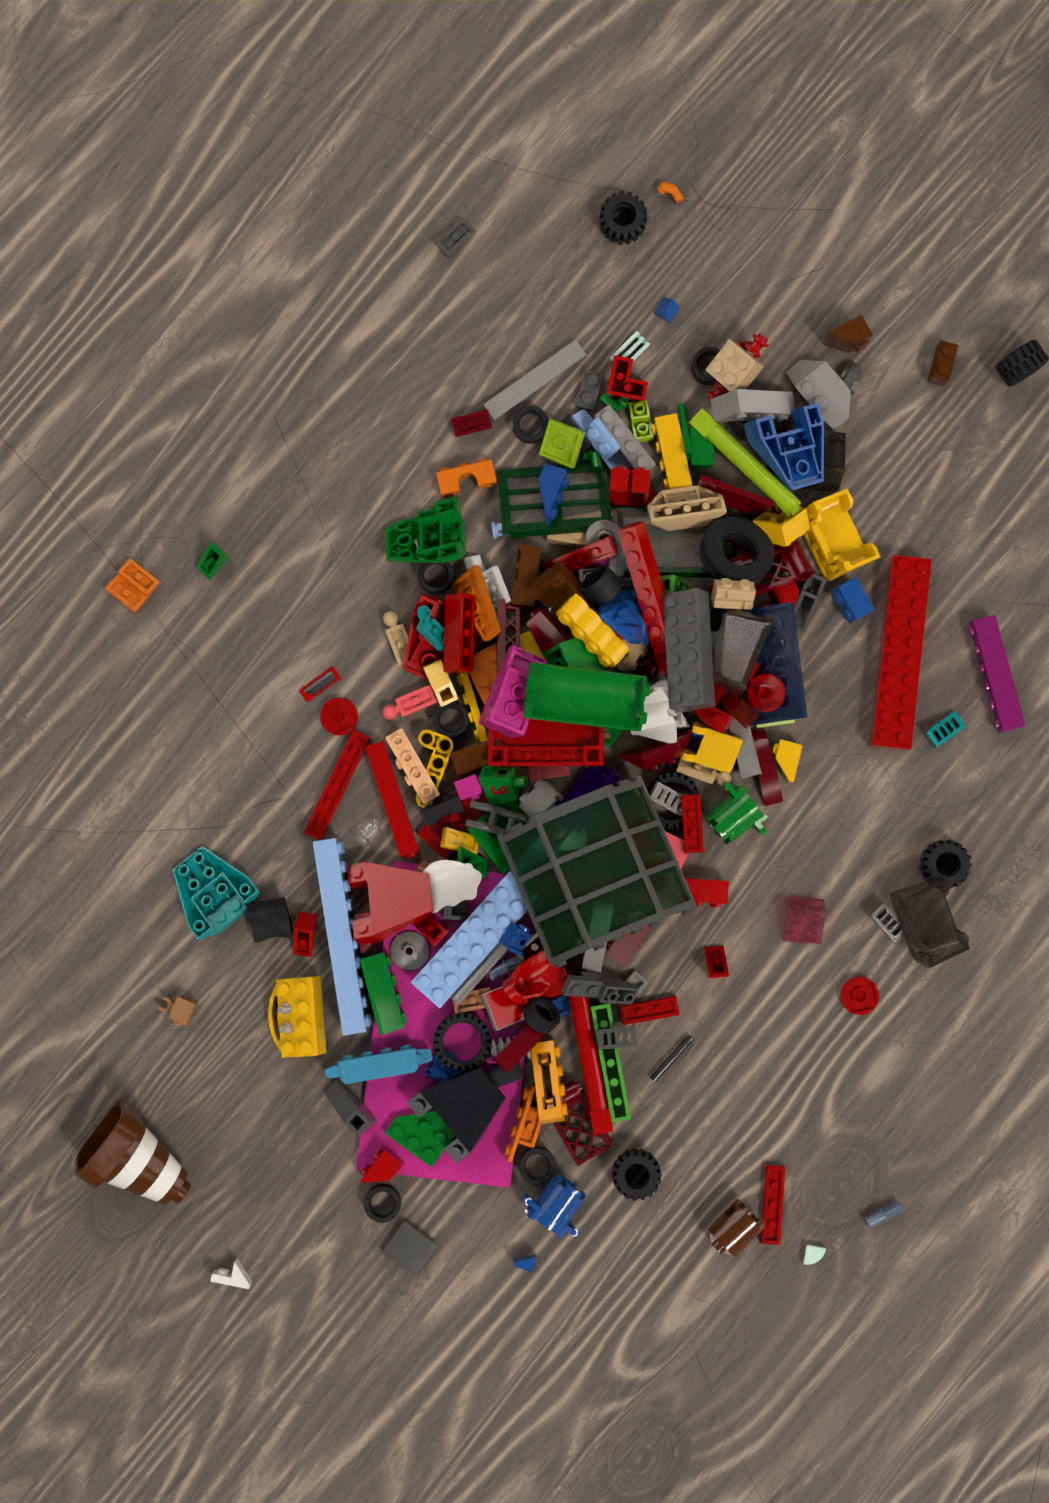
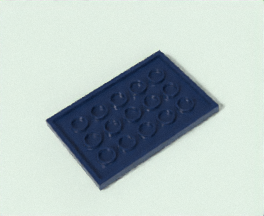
M793 602L726 613V620L720 623L721 632L738 634L739 639L736 653L732 654L746 656L761 664L754 678L760 674L775 675L785 686L786 695L782 705L775 711L761 712L753 708L748 701L747 690L751 681L737 675L749 725L754 726L808 718Z

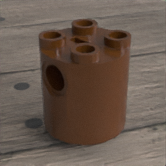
M737 1199L708 1228L710 1242L721 1255H733L736 1257L765 1226Z

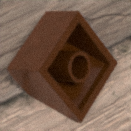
M860 315L828 331L823 344L847 353L853 351L858 353L866 348L865 345L869 343L873 334L863 315Z
M487 741L450 753L458 777L462 776L464 779L474 775L473 772L482 770L483 765H488Z

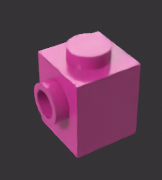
M476 774L454 782L461 801L469 799V802L480 798L479 794L483 793L481 790L483 787Z

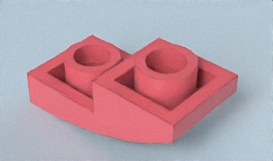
M527 766L530 783L538 782L540 779L548 780L570 775L569 766Z

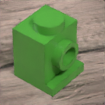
M675 575L661 576L666 594L688 589L685 577ZM666 582H670L669 591H666Z

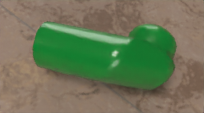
M606 393L599 399L605 406L610 405L614 411H622L627 408L628 404L627 398L621 397L620 399L613 400Z
M588 450L582 453L583 461L592 462L594 471L602 469L600 455L597 451Z

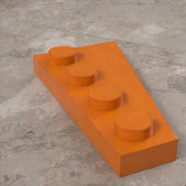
M473 565L455 580L451 587L457 593L475 596L474 626L484 641H490L501 632L481 568L478 565Z

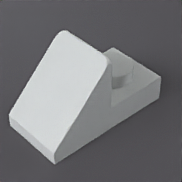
M238 1259L234 1262L232 1273H229L230 1270L218 1268L211 1276V1282L245 1289H249L252 1285L251 1278Z

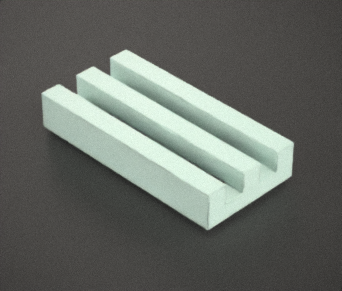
M636 331L610 357V360L613 361L614 355L619 356L637 338L638 341L622 356L627 358L642 343L643 346L631 357L634 362L650 346V343L646 342L645 338L641 337L640 333Z

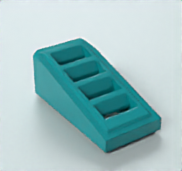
M954 711L925 731L924 734L932 746L937 748L965 728L966 725L956 711ZM952 717L958 723L959 727L956 728L955 725L952 723V721L950 720ZM947 722L953 731L950 732L944 723ZM940 726L946 732V736H944L941 730L939 729ZM933 731H936L938 733V735L941 737V740L937 739Z

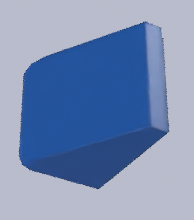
M537 1254L515 1258L514 1266L531 1272Z

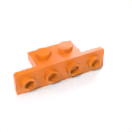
M528 1085V1088H525L523 1091L522 1099L524 1101L522 1107H519L517 1110L516 1118L518 1119L516 1125H513L510 1131V1137H512L510 1144H507L504 1150L505 1160L511 1163L518 1143L534 1148L542 1124L539 1121L538 1108L530 1106L536 1089L532 1085Z

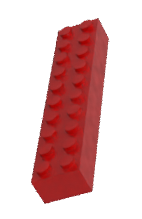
M893 555L889 560L869 747L903 751L912 749L932 559Z

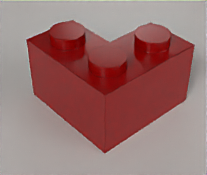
M614 355L606 393L645 401L648 382L630 378L633 359Z

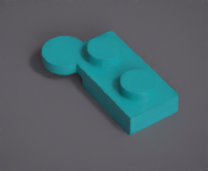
M419 606L417 615L420 620L416 630L437 651L444 650V628L435 619L430 618L431 613L428 606Z

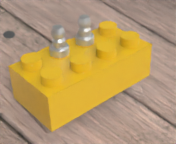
M321 976L276 980V985L270 997L268 1020L271 1035L281 1052L282 1058L318 1056L326 1053ZM276 1002H278L277 1020H278L279 1032H278V1029H277L276 1019H275Z

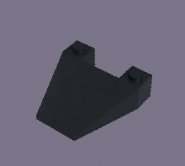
M480 1067L429 1083L417 1092L407 1104L419 1118L431 1108L435 1110L456 1136L444 1149L457 1164L479 1144L506 1097Z

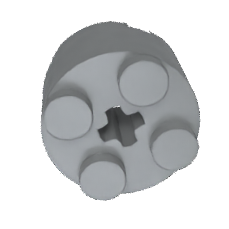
M540 779L533 786L534 790L530 793L526 792L521 796L519 807L530 818L558 806L556 801L558 799L562 801L563 796L547 780L543 781Z

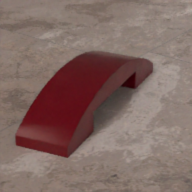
M764 728L752 730L751 733L762 774L757 776L764 806L783 802L780 782L766 731Z
M539 1012V1014H540L544 1019H546V1018L544 1017V1015H543L541 1012ZM527 1024L493 1060L508 1073L546 1034L535 1031Z

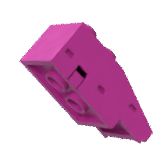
M511 645L491 687L478 724L512 739L524 736L528 721L530 720L529 718H523L529 662L547 664V660L537 656V654L533 655V653Z

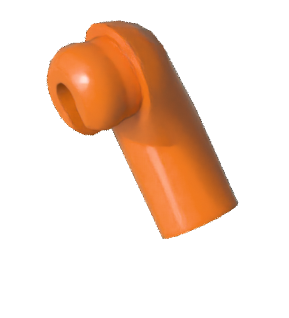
M664 181L657 186V191L660 195L665 193L671 194L676 204L684 200L683 195L675 184Z

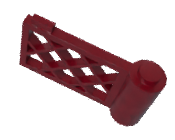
M794 540L789 546L774 550V556L779 555L782 560L780 564L773 563L771 566L777 569L775 575L766 573L764 576L772 580L771 584L765 586L759 582L754 585L756 590L755 596L796 580L805 581L812 577L814 570L798 540ZM753 558L744 562L739 560L734 562V564L742 566L751 565ZM780 570L788 572L790 577L784 579L777 576Z
M571 1080L564 1085L565 1095L563 1096V1103L567 1104V1110L570 1109L566 1126L557 1122L553 1124L577 1166L609 1149L612 1139L608 1133L594 1135L593 1132L582 1130L584 1120L591 1121L590 1118L585 1117L586 1113L590 1117L589 1107L581 1095L584 1090L580 1083ZM551 1092L547 1094V1099L553 1098V1101H555L554 1105L556 1107V1099L553 1096V1093ZM582 1103L585 1108L583 1116L572 1113L574 1106ZM571 1116L582 1119L579 1129L569 1127ZM568 1130L578 1132L576 1142L567 1140L566 1134ZM581 1133L591 1135L589 1146L578 1143ZM594 1136L602 1138L605 1145L600 1148L592 1147ZM577 1146L588 1149L586 1156L578 1159L575 1154Z

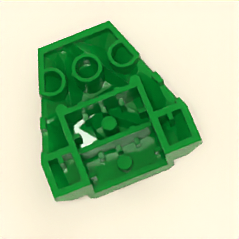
M457 496L439 500L433 503L435 507L426 512L423 509L418 511L419 515L411 520L405 518L386 528L387 561L445 563L463 558L466 555L465 523L461 516V508Z

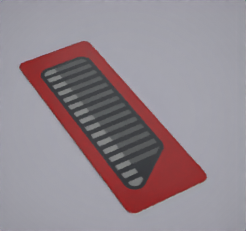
M332 666L301 688L299 692L305 701L309 702L340 680L341 677Z

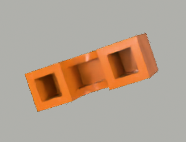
M483 458L477 460V463L469 465L466 462L459 464L457 468L444 467L439 469L440 472H436L442 498L460 494L459 483L465 477L474 478L479 489L496 486L497 480L492 460Z

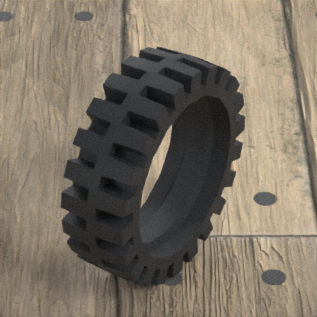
M668 772L657 776L646 788L650 795L656 781L662 784L676 782L685 786L690 795L700 794L697 785L692 779L676 772ZM644 800L645 811L648 817L653 821L652 816ZM658 814L663 828H682V817L671 820Z
M458 1013L448 1016L438 1025L434 1034L433 1046L438 1059L446 1067L456 1071H468L478 1067L487 1058L491 1048V1036L487 1026L481 1019L472 1014ZM456 1023L472 1025L478 1030L481 1037L479 1052L468 1061L452 1059L443 1047L445 1032Z

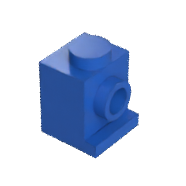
M511 922L499 942L509 951L522 956L524 954L522 950L532 937V934L529 932L530 928L523 923L518 925Z

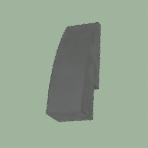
M813 574L812 577L804 581L794 606L797 630L805 633L826 584V578Z

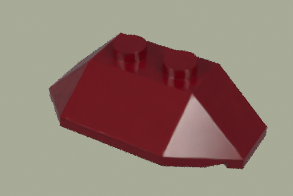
M692 729L677 733V742L669 744L657 740L619 753L618 757L642 770L648 769V772L659 769V765L666 763L667 766L677 763V758L681 757L690 739Z

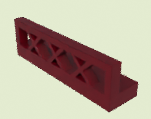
M498 599L496 607V617L501 632L496 635V676L507 654L506 647L511 644L520 648V606L505 605V599ZM505 611H515V618L509 621L505 617ZM509 627L516 632L511 639L505 634V630Z

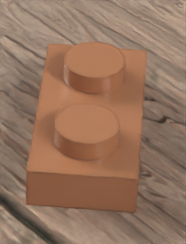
M490 987L472 990L460 1004L453 1001L455 1014L486 1008L481 994L491 991Z

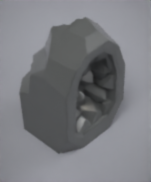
M852 362L844 368L840 376L851 390V395L855 393L860 382L862 369L859 364Z

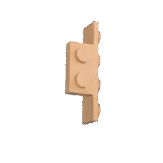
M401 728L385 737L397 757L394 760L399 770L403 769L406 776H404V779L409 787L413 785L422 803L425 804L439 796L440 793L403 729Z

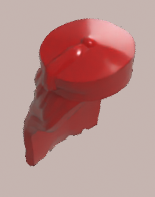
M542 950L518 965L511 976L503 981L502 987L505 994L514 1003L525 1004L528 1002V999L541 996L551 985L564 978L566 970L563 966L556 968L555 965L550 966L546 954ZM551 950L553 957L558 956Z

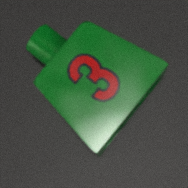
M483 765L478 777L488 802L492 805L516 800L521 788L528 786L527 777H517L512 766Z

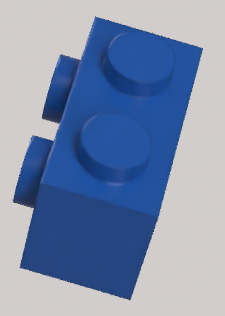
M857 576L831 590L834 601L840 606L842 615L849 624L875 610Z

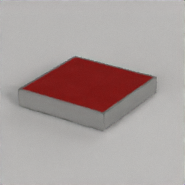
M502 986L481 994L494 1031L525 1020L523 1016L525 1004L514 1003L505 994Z

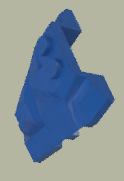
M620 589L609 602L598 608L599 617L628 643L640 644L644 641V645L651 644L634 589Z

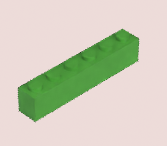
M610 1003L590 1005L596 1041V1029L614 1028ZM615 1032L611 1033L612 1044L615 1043ZM607 1033L603 1034L604 1044H608ZM618 1048L598 1050L611 1121L614 1123L631 1120Z

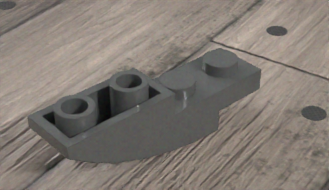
M580 972L579 976H567L561 992L564 996L597 998L602 1003L632 1004L639 988L631 983L610 976Z

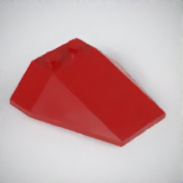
M421 594L412 611L403 669L429 681L423 667L438 660H441L443 664L444 650L437 651L416 630L420 620L417 610L421 605L428 606L431 613L430 618L435 619L444 628L445 600L436 596ZM474 626L475 650L481 645L483 639Z

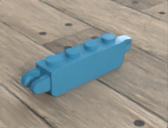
M411 1044L400 1046L399 1050L392 1051L391 1047L381 1049V1053L373 1054V1051L362 1052V1056L354 1057V1054L342 1056V1060H339L337 1065L325 1069V1076L328 1078L341 1077L343 1083L350 1084L414 1073L419 1065L433 1060L431 1049H416V1047H411Z

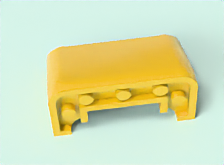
M848 488L817 500L805 507L807 509L810 529L803 534V537L822 576L827 581L837 579L881 557L877 547L870 542L863 544L848 513V510L853 506V498Z

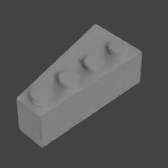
M736 389L711 399L714 422L752 421L772 415L773 420L777 419V422L788 420V417L792 416L791 411L795 410L793 393L785 391Z

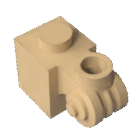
M623 639L629 651L627 652V657L624 656L618 662L617 668L621 671L626 670L632 673L638 665L636 662L638 657H644L649 648L643 644L644 641L640 644H632Z

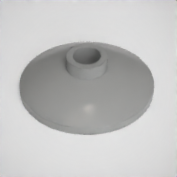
M608 520L595 521L587 530V543L590 544L605 538L604 533L609 536L611 535L619 552L622 544L617 530L620 528Z
M412 931L404 932L393 940L390 949L391 957L398 967L405 970H415L426 962L429 955V946L426 939L419 933ZM408 947L413 949V953L411 955H408L406 953V949Z

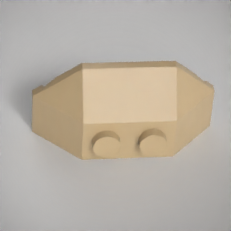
M699 485L662 490L647 505L651 524L666 531L706 526L727 513L723 495L716 494Z

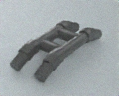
M472 800L470 808L490 812L489 821L485 823L467 819L465 826L499 834L510 830L515 825V821L527 824L526 821L529 820V817L525 814L500 808L492 804ZM498 815L508 818L506 829L495 826ZM522 834L513 840L530 844L532 839Z

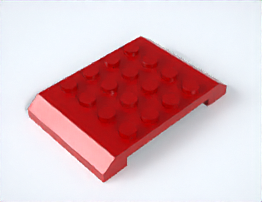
M530 719L524 736L513 739L488 728V766H604L605 727Z

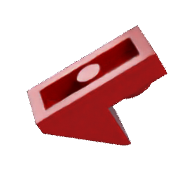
M431 914L412 923L434 946L448 933L447 928L439 923Z

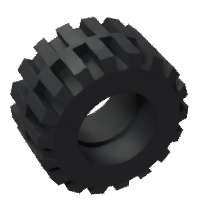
M620 191L619 195L613 193L612 197H607L605 203L601 206L599 218L601 232L605 233L606 239L611 238V242L614 244L615 241H619V245H623V242L631 244V240L634 242L638 240V236L641 237L645 230L647 208L644 207L643 200L639 201V196L636 194L634 197L631 196L632 192L624 194V191ZM622 210L632 214L634 221L630 225L620 226L613 221V214Z
M1031 340L1003 358L995 368L1006 385L1010 387L1020 383L1048 362L1049 357L1037 340Z
M953 840L936 841L933 844H929L928 848L922 852L923 857H920L921 865H919L923 871L921 874L927 879L928 883L933 884L932 886L939 888L958 887L967 880V875L971 873L969 871L970 867H972V863L969 860L972 859L971 855L967 854L968 850L963 848L960 843H956ZM942 853H949L955 860V869L948 876L941 875L936 868V860Z
M632 1148L631 1151L626 1150L624 1154L618 1156V1159L613 1164L612 1178L618 1192L627 1199L631 1198L633 1201L641 1199L642 1201L645 1200V1197L649 1196L650 1198L653 1196L652 1193L658 1190V1185L661 1184L662 1174L656 1158L643 1149L637 1150ZM633 1164H642L648 1170L646 1181L640 1185H632L625 1178L627 1168Z

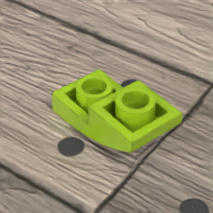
M647 400L628 403L634 437L639 443L653 441L654 436Z

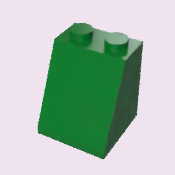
M577 638L559 643L543 653L549 665L599 671L608 669L601 665L596 654L589 652L584 642Z

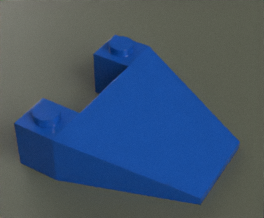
M819 403L791 411L795 430L777 434L772 415L744 423L750 445L790 491L824 482V419Z

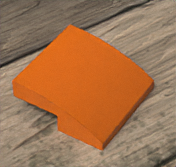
M130 558L120 568L118 575L105 587V591L135 614L154 592L160 581Z

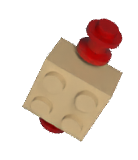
M761 333L758 335L753 334V342L745 344V347L748 349L747 351L731 339L726 342L705 369L717 380L715 382L716 389L713 392L708 391L707 393L710 402L713 398L736 389H746L764 367L753 357L755 355L760 358L761 354L759 351L763 347L767 348L769 346L767 344L768 339Z

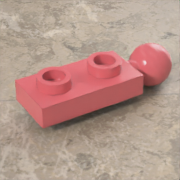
M428 685L395 699L397 705H386L382 713L386 719L392 720L396 718L399 712L402 717L434 705L438 701L431 685Z

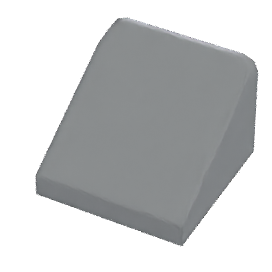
M636 970L624 980L638 986L639 990L636 997L649 983Z

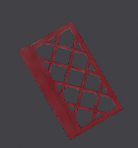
M701 475L697 484L716 494H722L726 507L755 518L763 512H769L774 504L772 500L705 475Z

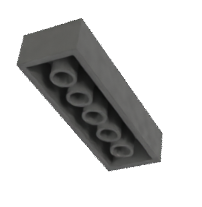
M699 588L663 594L669 709L686 712L715 707L708 592Z

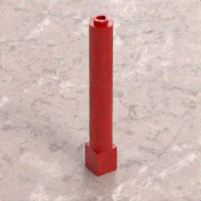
M569 996L593 1134L613 1132L589 998Z

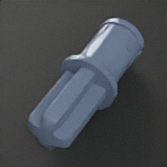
M516 956L507 961L502 960L503 963L492 967L488 972L491 980L506 973L509 975L511 971L515 970L523 962L522 959Z
M895 1202L883 1209L880 1207L879 1211L864 1217L871 1229L884 1221L887 1223L888 1219L902 1213L903 1208L899 1202Z

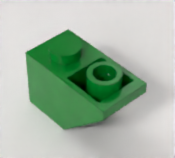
M690 427L689 434L692 453L686 454L687 462L690 463V469L713 468L714 445L694 427Z

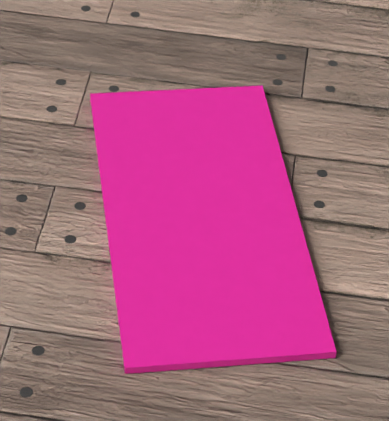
M393 861L392 867L416 871L420 864ZM487 872V877L482 878L477 887L476 898L466 900L465 920L443 919L444 907L436 913H430L448 930V933L436 946L413 924L384 939L382 952H386V955L391 957L390 949L392 942L399 934L408 931L419 933L428 943L429 955L426 962L415 970H405L398 967L391 957L392 966H390L391 974L396 976L397 985L394 986L396 993L400 992L402 1004L399 1005L401 1012L405 1011L407 1023H405V1027L380 1036L374 1016L370 1050L373 1051V1054L381 1053V1049L392 1047V1051L399 1050L402 1045L411 1044V1047H416V1049H431L434 1060V1034L438 1025L445 1018L455 1014L453 1000L450 996L442 1007L439 1008L418 990L411 981L507 874ZM540 896L532 904L536 917L542 915L544 898H540ZM526 911L516 924L520 925V923H523L530 928L529 932L532 934L535 928L528 911ZM408 947L406 949V953L408 955H411L413 953V949ZM507 950L494 966L503 963L502 960L507 961L518 955ZM513 971L509 975L506 973L494 980H491L487 973L473 990L490 987V990L502 986L503 981L511 976ZM486 1008L462 1012L472 1014L481 1019L487 1026L491 1039H494L496 1044H498L499 1038H502L504 1043L507 1037L512 1041L514 1036H517L528 1024L526 1020H522L494 1031ZM456 1023L445 1032L443 1047L445 1051L452 1050L459 1060L468 1061L479 1052L481 1037L478 1030L472 1025ZM491 1048L484 1062L474 1069L481 1067L487 1073L500 1067L495 1061H492ZM524 1057V1060H521V1061H520V1065H521V1068H522V1071H523V1072H524L525 1057ZM433 1060L419 1065L414 1073L367 1081L364 1107L377 1119V1122L366 1134L360 1136L356 1170H363L367 1164L371 1166L375 1162L373 1157L380 1149L384 1151L387 1147L404 1162L403 1166L396 1173L397 1175L510 1188L513 1160L512 1163L505 1160L504 1150L506 1145L510 1144L512 1138L510 1137V1131L512 1126L516 1125L518 1119L516 1118V1113L520 1107L523 1078L498 1087L506 1099L479 1144L470 1154L456 1164L446 1150H444L432 1167L386 1135L385 1131L396 1116L415 1114L407 1102L429 1083L439 1081L425 1076V1068L432 1067Z

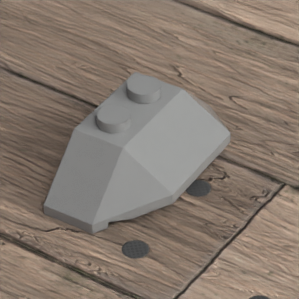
M800 360L786 372L796 389L810 405L819 403L824 421L833 430H836L849 419L851 390L827 361Z

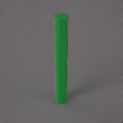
M678 404L685 454H691L692 446L685 405Z

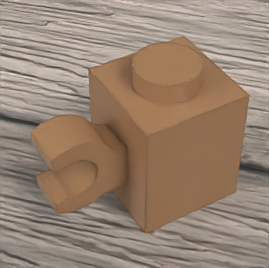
M182 995L177 996L175 1002L169 997H163L162 1000L167 1001L168 1006L167 1008L159 1006L158 1009L162 1012L171 1010L168 1018L172 1019L173 1024L182 1027L190 1023L198 1003Z

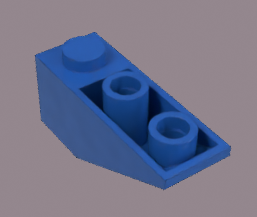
M548 464L544 465L539 477V490L546 526H550L552 519L555 520L558 510L557 505L562 503L563 490L568 488L570 480L567 477V469Z

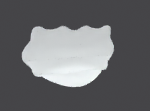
M451 860L436 861L426 867L422 873L429 874L434 911L432 913L438 912L444 906H456L463 900H473L476 898L477 887L481 882L482 874L475 870L470 863L464 864Z

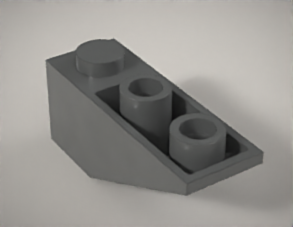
M338 1079L324 1093L343 1122L356 1136L366 1134L377 1122V1119Z

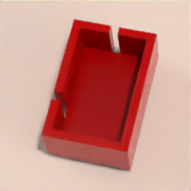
M626 466L612 468L610 506L647 507L651 470H646L645 467H636L633 470H629Z

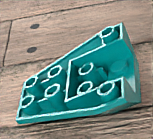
M203 846L172 869L187 925L197 940H202L224 931L246 913L247 903L255 902L260 893L247 875Z

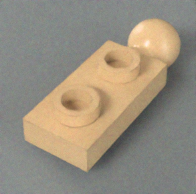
M388 611L383 616V622L390 626V629L385 630L397 663L399 666L404 665L408 635L403 624L397 625V614L393 611Z
M681 755L676 772L710 784L717 780L720 786L725 781L732 782L730 773L725 771L718 773L717 770L704 765L684 761Z

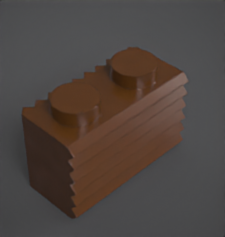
M940 340L936 346L927 382L940 386H945L949 382L951 370L954 366L953 363L955 362L954 359L957 355L956 352L958 351L957 348L959 347L958 344Z

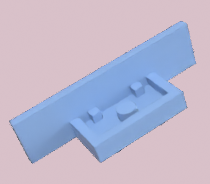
M585 409L571 416L579 429L586 432L585 437L610 469L616 466H626L627 469H630L618 453L621 448L599 418L593 420Z

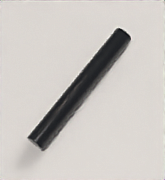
M688 1035L653 1073L650 1079L656 1083L694 1039Z

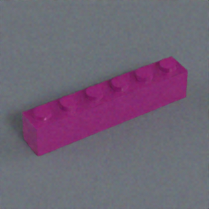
M996 615L969 622L968 632L970 637H973L975 643L973 651L979 658L978 669L980 674L984 676L983 687L985 692H988L990 698L988 706L990 711L994 713L993 724L995 729H998L999 733L1026 726Z

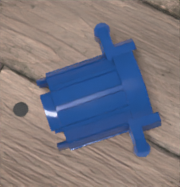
M557 1174L551 1179L537 1200L531 1198L527 1193L522 1195V1200L526 1205H529L525 1210L528 1213L527 1216L533 1221L536 1219L547 1229L559 1235L558 1238L561 1239L566 1231L573 1237L578 1235V1230L574 1225H570L569 1222L583 1204L586 1194L582 1190L581 1192L577 1191L574 1187L575 1184L562 1175L560 1177Z

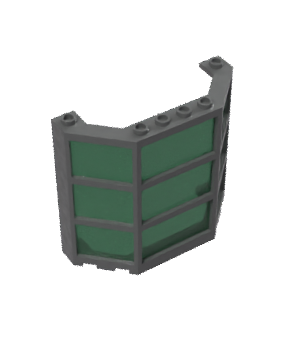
M641 775L631 780L620 781L617 783V787L610 784L530 817L525 825L521 822L511 827L510 830L497 834L498 842L550 966L555 965L556 968L566 965V960L592 948L594 951L606 947L604 943L612 940L614 944L623 940V935L627 933L633 936L642 932L641 928L646 925L652 928L661 924V919L680 912L682 915L692 912V907L696 906Z

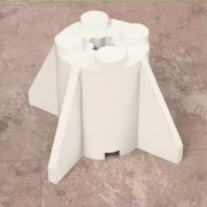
M664 677L650 687V694L645 697L644 712H647V722L642 725L641 732L631 731L632 735H640L670 744L677 742V729L690 728V724L682 712L669 709L668 677Z

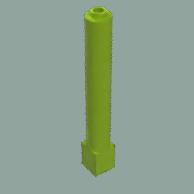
M701 408L689 423L726 456L770 500L774 501L787 516L795 515L801 508L799 506L801 501L728 433L719 422H714L713 416Z

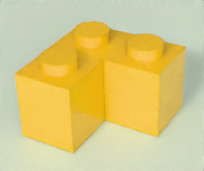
M803 507L795 515L787 516L784 512L780 514L763 512L753 520V523L757 524L768 535L772 544L782 547L789 546L794 540L810 529L807 509Z

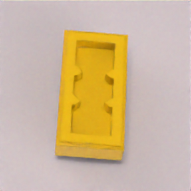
M448 827L443 828L440 847L458 852V847L461 846L477 854L478 843L470 834Z

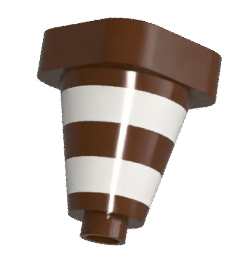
M123 1098L119 1099L104 1116L79 1150L74 1162L75 1176L93 1188H97L105 1182L164 1205L171 1200L177 1204L180 1203L191 1187V1183L185 1180L187 1171L143 1124L142 1112Z

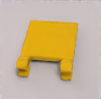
M694 722L692 732L704 736L697 754L684 749L682 760L695 762L721 772L731 773L743 739L711 729L699 722Z

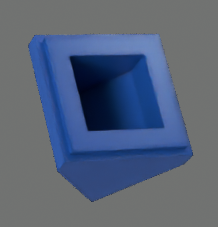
M663 298L654 315L671 323L680 306L673 299Z

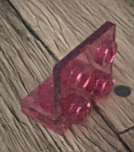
M785 896L786 917L783 941L820 944L826 915L824 899Z

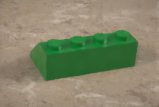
M382 952L361 958L360 962L380 1036L404 1028L405 1023H407L405 1011L401 1012L399 1005L402 1004L400 992L396 993L394 985H397L395 974H391L390 966H392L390 955Z

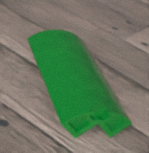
M529 662L523 718L641 732L642 725L646 724L647 712H644L645 697L650 694L647 676Z

